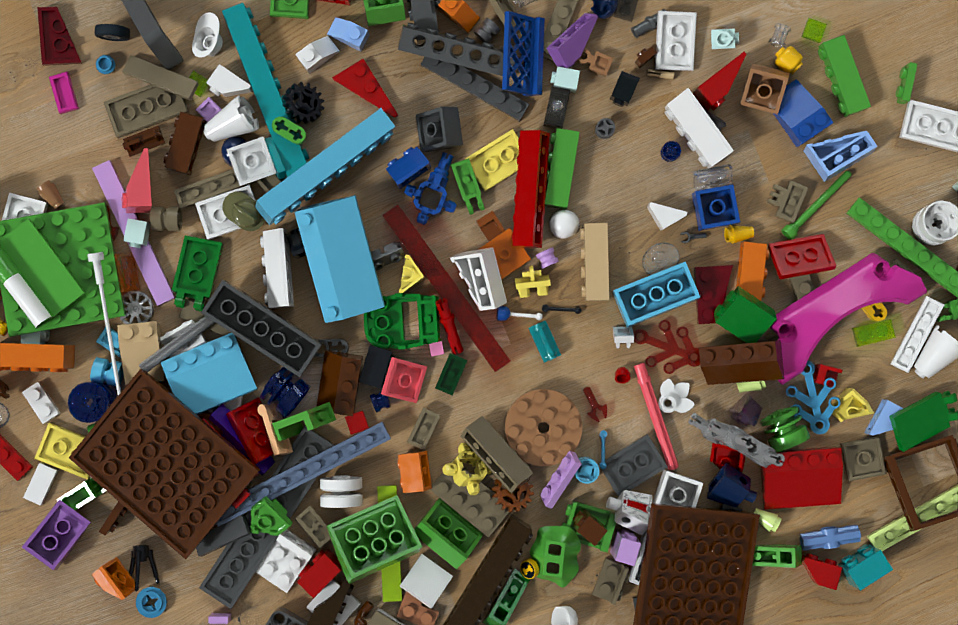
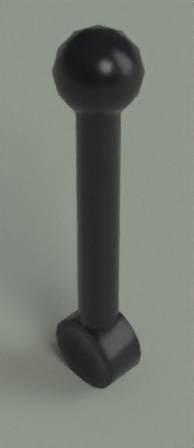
M546 304L542 306L543 312L550 310L580 314L582 311L580 307H549Z

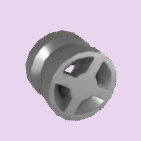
M609 118L601 119L595 127V133L601 139L610 138L615 131V124Z

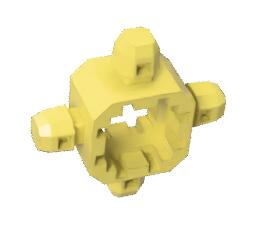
M461 443L458 447V456L452 463H447L443 466V474L453 476L454 483L459 487L466 486L470 495H477L480 491L479 483L487 474L493 472L474 451H471L467 443ZM467 461L469 464H472V467H476L474 469L475 474L471 476L462 471L464 468L463 463Z

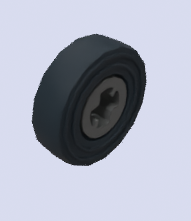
M98 24L95 26L94 34L96 37L104 40L127 41L130 38V29L115 24Z

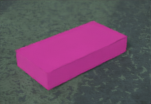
M64 72L50 76L49 80L59 114L78 110L79 106L69 73Z

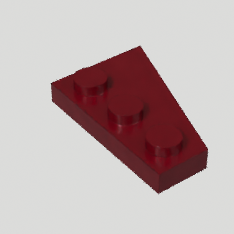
M37 7L42 65L82 64L58 7Z
M733 265L694 267L695 285L700 295V298L696 300L697 324H716L714 311L718 305H722L724 302Z

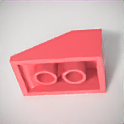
M148 148L143 149L126 187V192L122 193V208H126V213H150L152 201Z

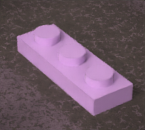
M569 451L557 470L552 474L546 487L543 488L540 496L546 507L551 509L554 507L582 463L575 452Z

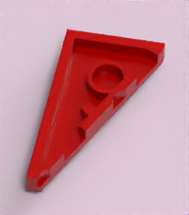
M364 59L332 77L336 83L344 86L379 109L382 108L386 114L394 118L398 117L396 110Z

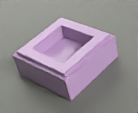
M210 97L196 109L207 122L222 110Z
M212 613L208 617V623L228 624L231 621V613Z

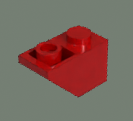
M807 553V556L802 555V564L812 581L819 586L837 590L842 567L837 565V561L828 558L822 561L818 559L819 556Z

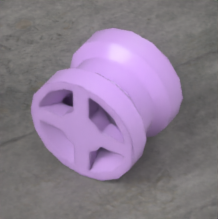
M553 247L536 255L537 259L541 262L540 266L542 269L559 262L558 258L554 256Z

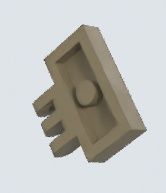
M791 180L786 188L774 184L773 189L779 191V193L771 191L770 196L776 198V201L768 198L767 203L778 207L775 217L794 223L808 187Z

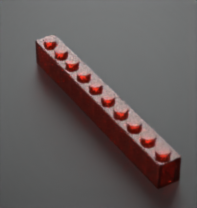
M397 204L383 214L384 219L441 298L448 300L451 312L492 369L496 372L509 363L511 360L400 206Z

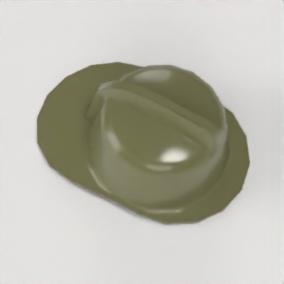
M233 192L225 197L222 206L224 215L241 229L255 231L265 222V219L255 208L256 201L247 194Z

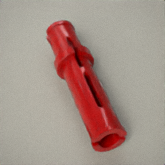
M443 298L442 303L441 299H439L435 304L438 308L439 320L444 326L452 354H457V350L458 354H460L464 349L454 323V314L450 311L448 300Z

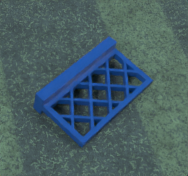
M511 11L505 12L502 90L521 93L527 97L542 95L545 18H533ZM512 18L516 23V26L514 28L511 24ZM518 29L522 34V37L520 39L516 33ZM511 38H513L514 42L516 43L514 47H512L511 45ZM517 49H519L521 53L520 58H518L516 54ZM511 57L513 58V60H514V62H515V64H514L513 66H511V64H510V58H511ZM517 68L521 73L519 77H517L515 73V70ZM510 76L514 81V84L512 86H509Z

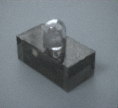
M551 87L543 126L555 129L563 128L570 90Z

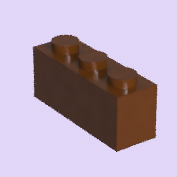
M180 112V115L176 117L174 122L175 132L169 139V145H171L169 153H166L163 163L165 168L191 176L206 124L205 119Z
M585 509L582 512L579 510L573 517V526L576 531L594 546L598 544L608 531L603 523Z

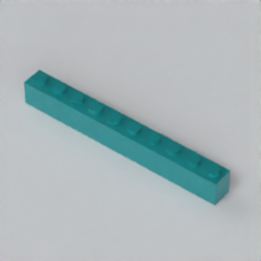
M240 3L222 10V13L286 175L289 177L305 165L310 157L306 148L302 149L301 145H296L281 137L272 128V122L277 117H284L295 124L296 122L295 119H290L291 113H285L287 109L282 104L286 101L282 99L283 96H281L279 91L282 87L278 77L274 78L272 71H275L271 60L267 61L265 56L268 51L264 42L260 43L258 38L261 35L257 24L253 25L251 19L254 16L251 8H246L244 3ZM284 121L277 123L278 131L280 129L286 131L289 129L284 125ZM291 131V134L295 136L294 140L302 138L300 132Z

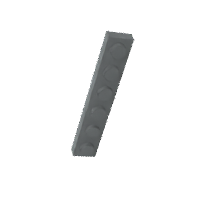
M424 57L421 62L422 67L519 122L529 106L525 101L502 90V88L463 66Z

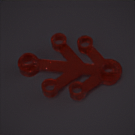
M667 320L660 321L658 327L663 331L668 343L648 336V333L643 329H638L634 332V342L636 344L647 343L665 350L655 356H648L645 359V364L648 367H654L657 363L674 355L684 358L674 363H665L663 371L666 374H672L676 369L687 364L692 367L700 365L699 349L693 347L686 327H679L676 330V335L682 338L686 350L679 348L670 329V322ZM663 322L668 324L667 329H662L661 324ZM680 329L685 330L686 334L684 336L679 334ZM638 333H641L643 335V339L641 341H639L636 337ZM693 353L697 355L695 361H692L690 358ZM649 358L654 359L653 365L648 364ZM669 364L672 366V371L670 372L666 371V366Z

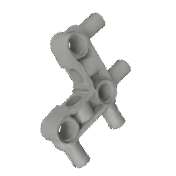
M696 413L690 416L695 420L689 419L688 423L700 429L703 434L702 437L737 450L756 464L765 468L771 464L776 466L783 465L782 462H779L785 461V457L782 454L775 453V449L750 436L744 430L734 425L721 423L715 418L705 420Z

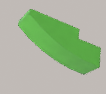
M90 478L58 498L57 501L60 499L76 511L107 491Z

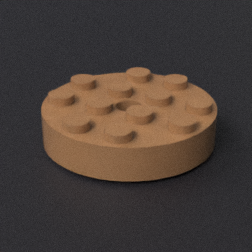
M535 389L524 393L511 405L505 419V434L509 446L516 451L520 459L535 466H552L561 463L569 451L574 452L582 435V420L574 403L562 393L551 389ZM541 422H546L549 426L546 433L538 430V425Z

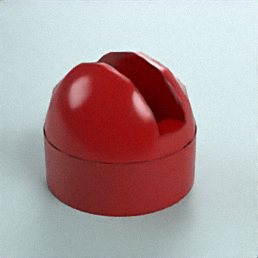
M626 367L618 368L615 372V381L620 384L629 382V370Z

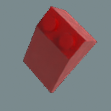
M745 51L693 92V95L705 110L712 109L714 111L726 101L724 97L728 94L747 55Z

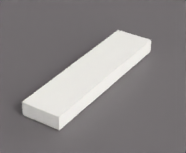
M925 296L890 363L891 365L909 373L944 304Z

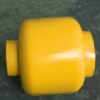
M789 46L786 49L782 47L775 54L777 58L774 64L780 70L789 72L792 75L803 65L801 62L803 56L793 46Z

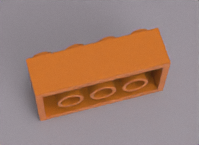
M0 343V370H10L11 367V371H29V368H31V371L43 372L49 371L50 368V372H68V368H74L75 345Z

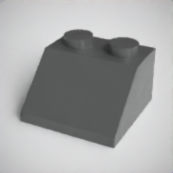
M438 107L416 115L421 152L445 150L463 145L458 107Z

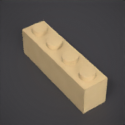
M587 223L583 225V228H580V240H583L584 246L580 247V258L584 259V266L581 267V278H584V286H581V297H585V301H608V223Z

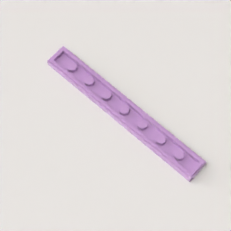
M108 160L92 169L123 235H125L128 218L139 219L136 213H126V208H122L121 197L122 193H125V189L112 162ZM149 240L147 246L141 245V248L129 247L157 306L175 299L176 297Z

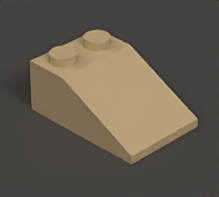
M157 321L117 325L125 385L140 370L139 364L162 348V343L159 339L161 337V329ZM161 363L148 372L158 382L165 381Z

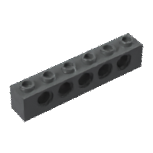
M413 23L402 26L398 43V50L503 76L504 47H501V49L493 48L494 45L483 42L482 45L477 44L474 39L464 37V40L456 38L457 35L448 32L445 35L438 34V30L433 28L419 29V25ZM418 35L425 37V42L421 45L414 42ZM435 41H443V47L435 49L433 47ZM455 45H461L462 51L459 54L452 53V48ZM473 50H480L481 55L479 58L473 59L471 58V52ZM493 54L499 55V60L496 63L489 62V58ZM512 57L510 58L511 66L514 65V60Z

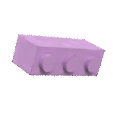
M623 528L621 531L616 530L610 553L615 561L635 566L641 542L630 530Z

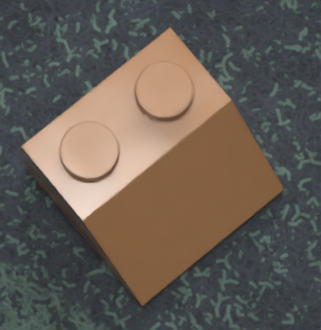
M753 63L740 105L778 115L790 73Z

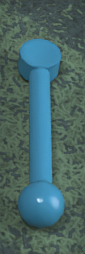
M602 430L599 434L601 438V463L599 467L604 470L607 468L605 463V438L607 437V432Z

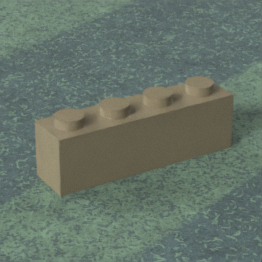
M483 416L467 426L461 434L462 439L511 494L525 484L533 475L530 467L520 459L516 451L505 442L504 438L495 431L491 423Z

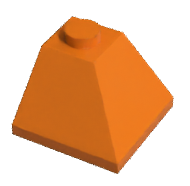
M117 557L101 566L92 574L95 583L99 587L121 600L135 591L134 579Z

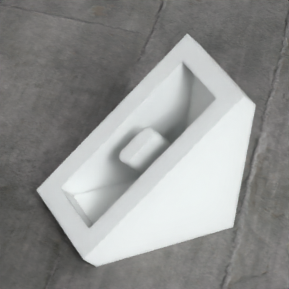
M650 202L647 206L660 231L687 216L686 211Z

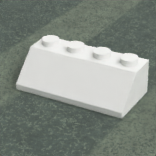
M689 88L665 106V115L670 121L673 120L675 122L678 133L686 137L688 147L693 152L696 151L699 155L698 160L703 167L707 166L710 169L734 151Z
M284 228L263 231V236H260L261 248H264L265 254L262 255V266L266 267V274H263L264 286H267V293H265L264 298L265 304L270 309L294 307L290 246L287 240L289 231Z

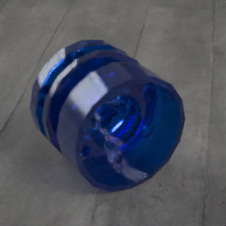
M283 367L265 384L260 398L265 400L271 395L267 402L269 405L278 400L279 403L276 411L286 418L301 402L311 386L301 378L293 384L292 380L295 374L291 372L285 377L289 370Z
M85 382L78 384L69 394V411L75 419L81 422H97L115 401L116 394L111 386L106 383ZM89 399H92L93 402L88 406L87 402H89Z

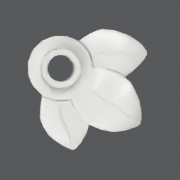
M670 379L665 380L660 387L659 408L666 413L673 411L684 413L693 408L694 402L686 398L689 392V383L680 382L674 385ZM669 399L671 405L666 407L664 402Z

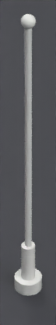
M104 253L87 254L88 261H93L96 284H99L115 383L119 396L121 388L103 289L104 277L101 260H105Z

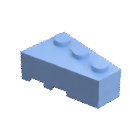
M867 131L837 139H828L820 143L807 144L804 153L823 181L826 182L872 154L878 146Z

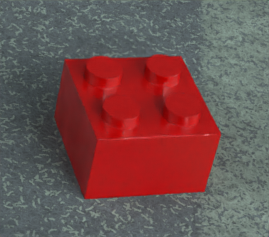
M329 548L325 552L321 550L312 560L314 564L311 566L308 563L298 574L300 579L297 583L313 598L342 570L338 557Z

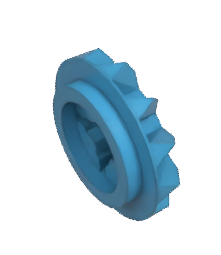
M147 587L137 595L136 608L145 617L155 618L161 615L166 608V594L160 588ZM148 597H151V599L158 598L154 603L155 607L153 605L145 606L149 601Z

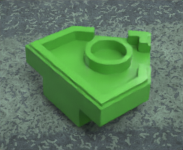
M265 496L251 508V533L259 534V532L278 536L292 526L293 522L286 516L288 511L275 498L270 500Z

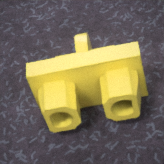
M533 265L529 266V271L522 272V278H515V286L518 289L520 298L529 297V288L537 287V294L539 296L548 295V286H551L549 275H542L541 270L534 271Z

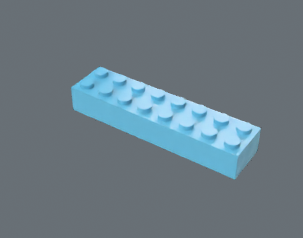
M380 108L256 201L255 208L269 226L272 223L277 225L285 218L284 216L288 211L293 213L300 207L304 199L306 202L316 195L315 193L319 188L323 190L329 186L333 180L332 178L336 177L338 179L341 177L349 165L354 167L361 161L360 159L364 154L366 156L370 155L376 150L375 148L379 143L383 145L390 140L395 125Z

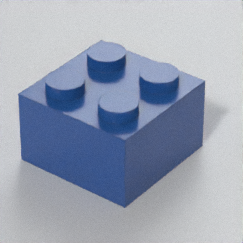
M733 184L692 193L699 231L740 223Z

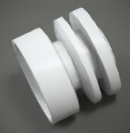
M941 200L922 208L913 218L912 229L914 235L920 242L930 246L939 245L953 239L958 235L957 206L951 202Z

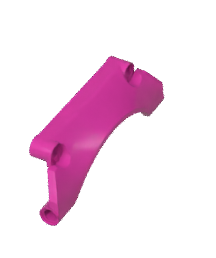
M871 253L777 313V320L769 328L777 334L778 340H781L784 379L778 380L779 383L784 385L801 374L811 353L822 337L847 315L865 306L881 302H899L909 305L926 294L927 289L921 277L897 265L890 268L886 260L875 253Z

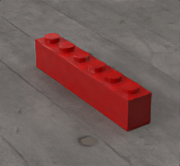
M521 130L518 139L519 155L517 157L518 170L516 194L514 196L515 213L513 215L514 228L512 233V246L542 248L550 133L542 130Z

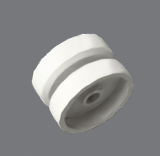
M338 475L320 478V489L330 491V493H324L320 496V506L328 508L362 506L363 495L358 492H350L362 488V477Z

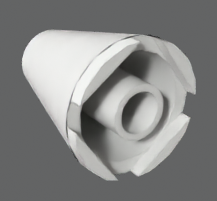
M239 95L205 124L203 132L208 140L211 139L215 142L254 132L259 129L258 118H253L252 113H254V110L245 97H240Z
M938 325L934 327L914 364L916 368L914 372L923 379L925 377L931 378L958 358V341L944 330L940 333Z

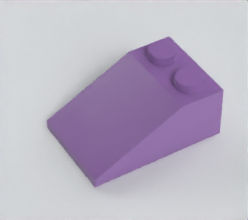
M59 499L22 548L52 570H57L91 522Z

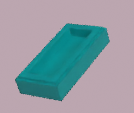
M272 137L266 138L265 142L274 164L276 175L279 179L285 178V169Z

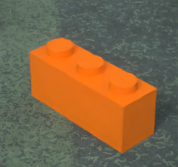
M742 242L740 244L736 288L738 286L760 301L765 297L763 280L767 278V268H765V261L769 258L767 244Z

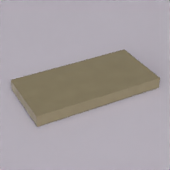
M153 85L145 86L104 102L118 139L180 115V112H189L183 97Z

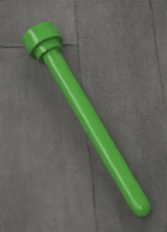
M845 171L793 224L786 225L781 230L782 234L789 240L794 239L798 235V229L851 177L852 173Z

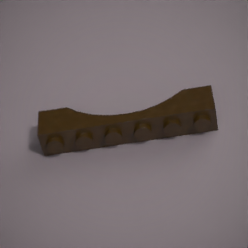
M346 577L331 597L314 608L307 625L338 624V621L335 620L337 614L343 613L347 604L343 602L345 596H350L354 585L348 583Z

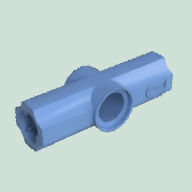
M858 525L844 527L829 526L820 528L818 531L799 533L802 550L832 549L840 547L842 544L861 542V533Z

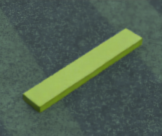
M397 485L377 486L378 503L396 496ZM401 561L381 570L383 602L403 600L402 588L400 587L402 583Z

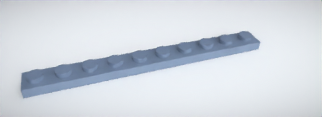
M383 421L248 489L251 495L237 509L231 505L216 523L219 527L250 511L252 506L265 496L272 500L390 440L391 437Z

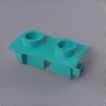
M546 320L528 328L544 363L561 355Z

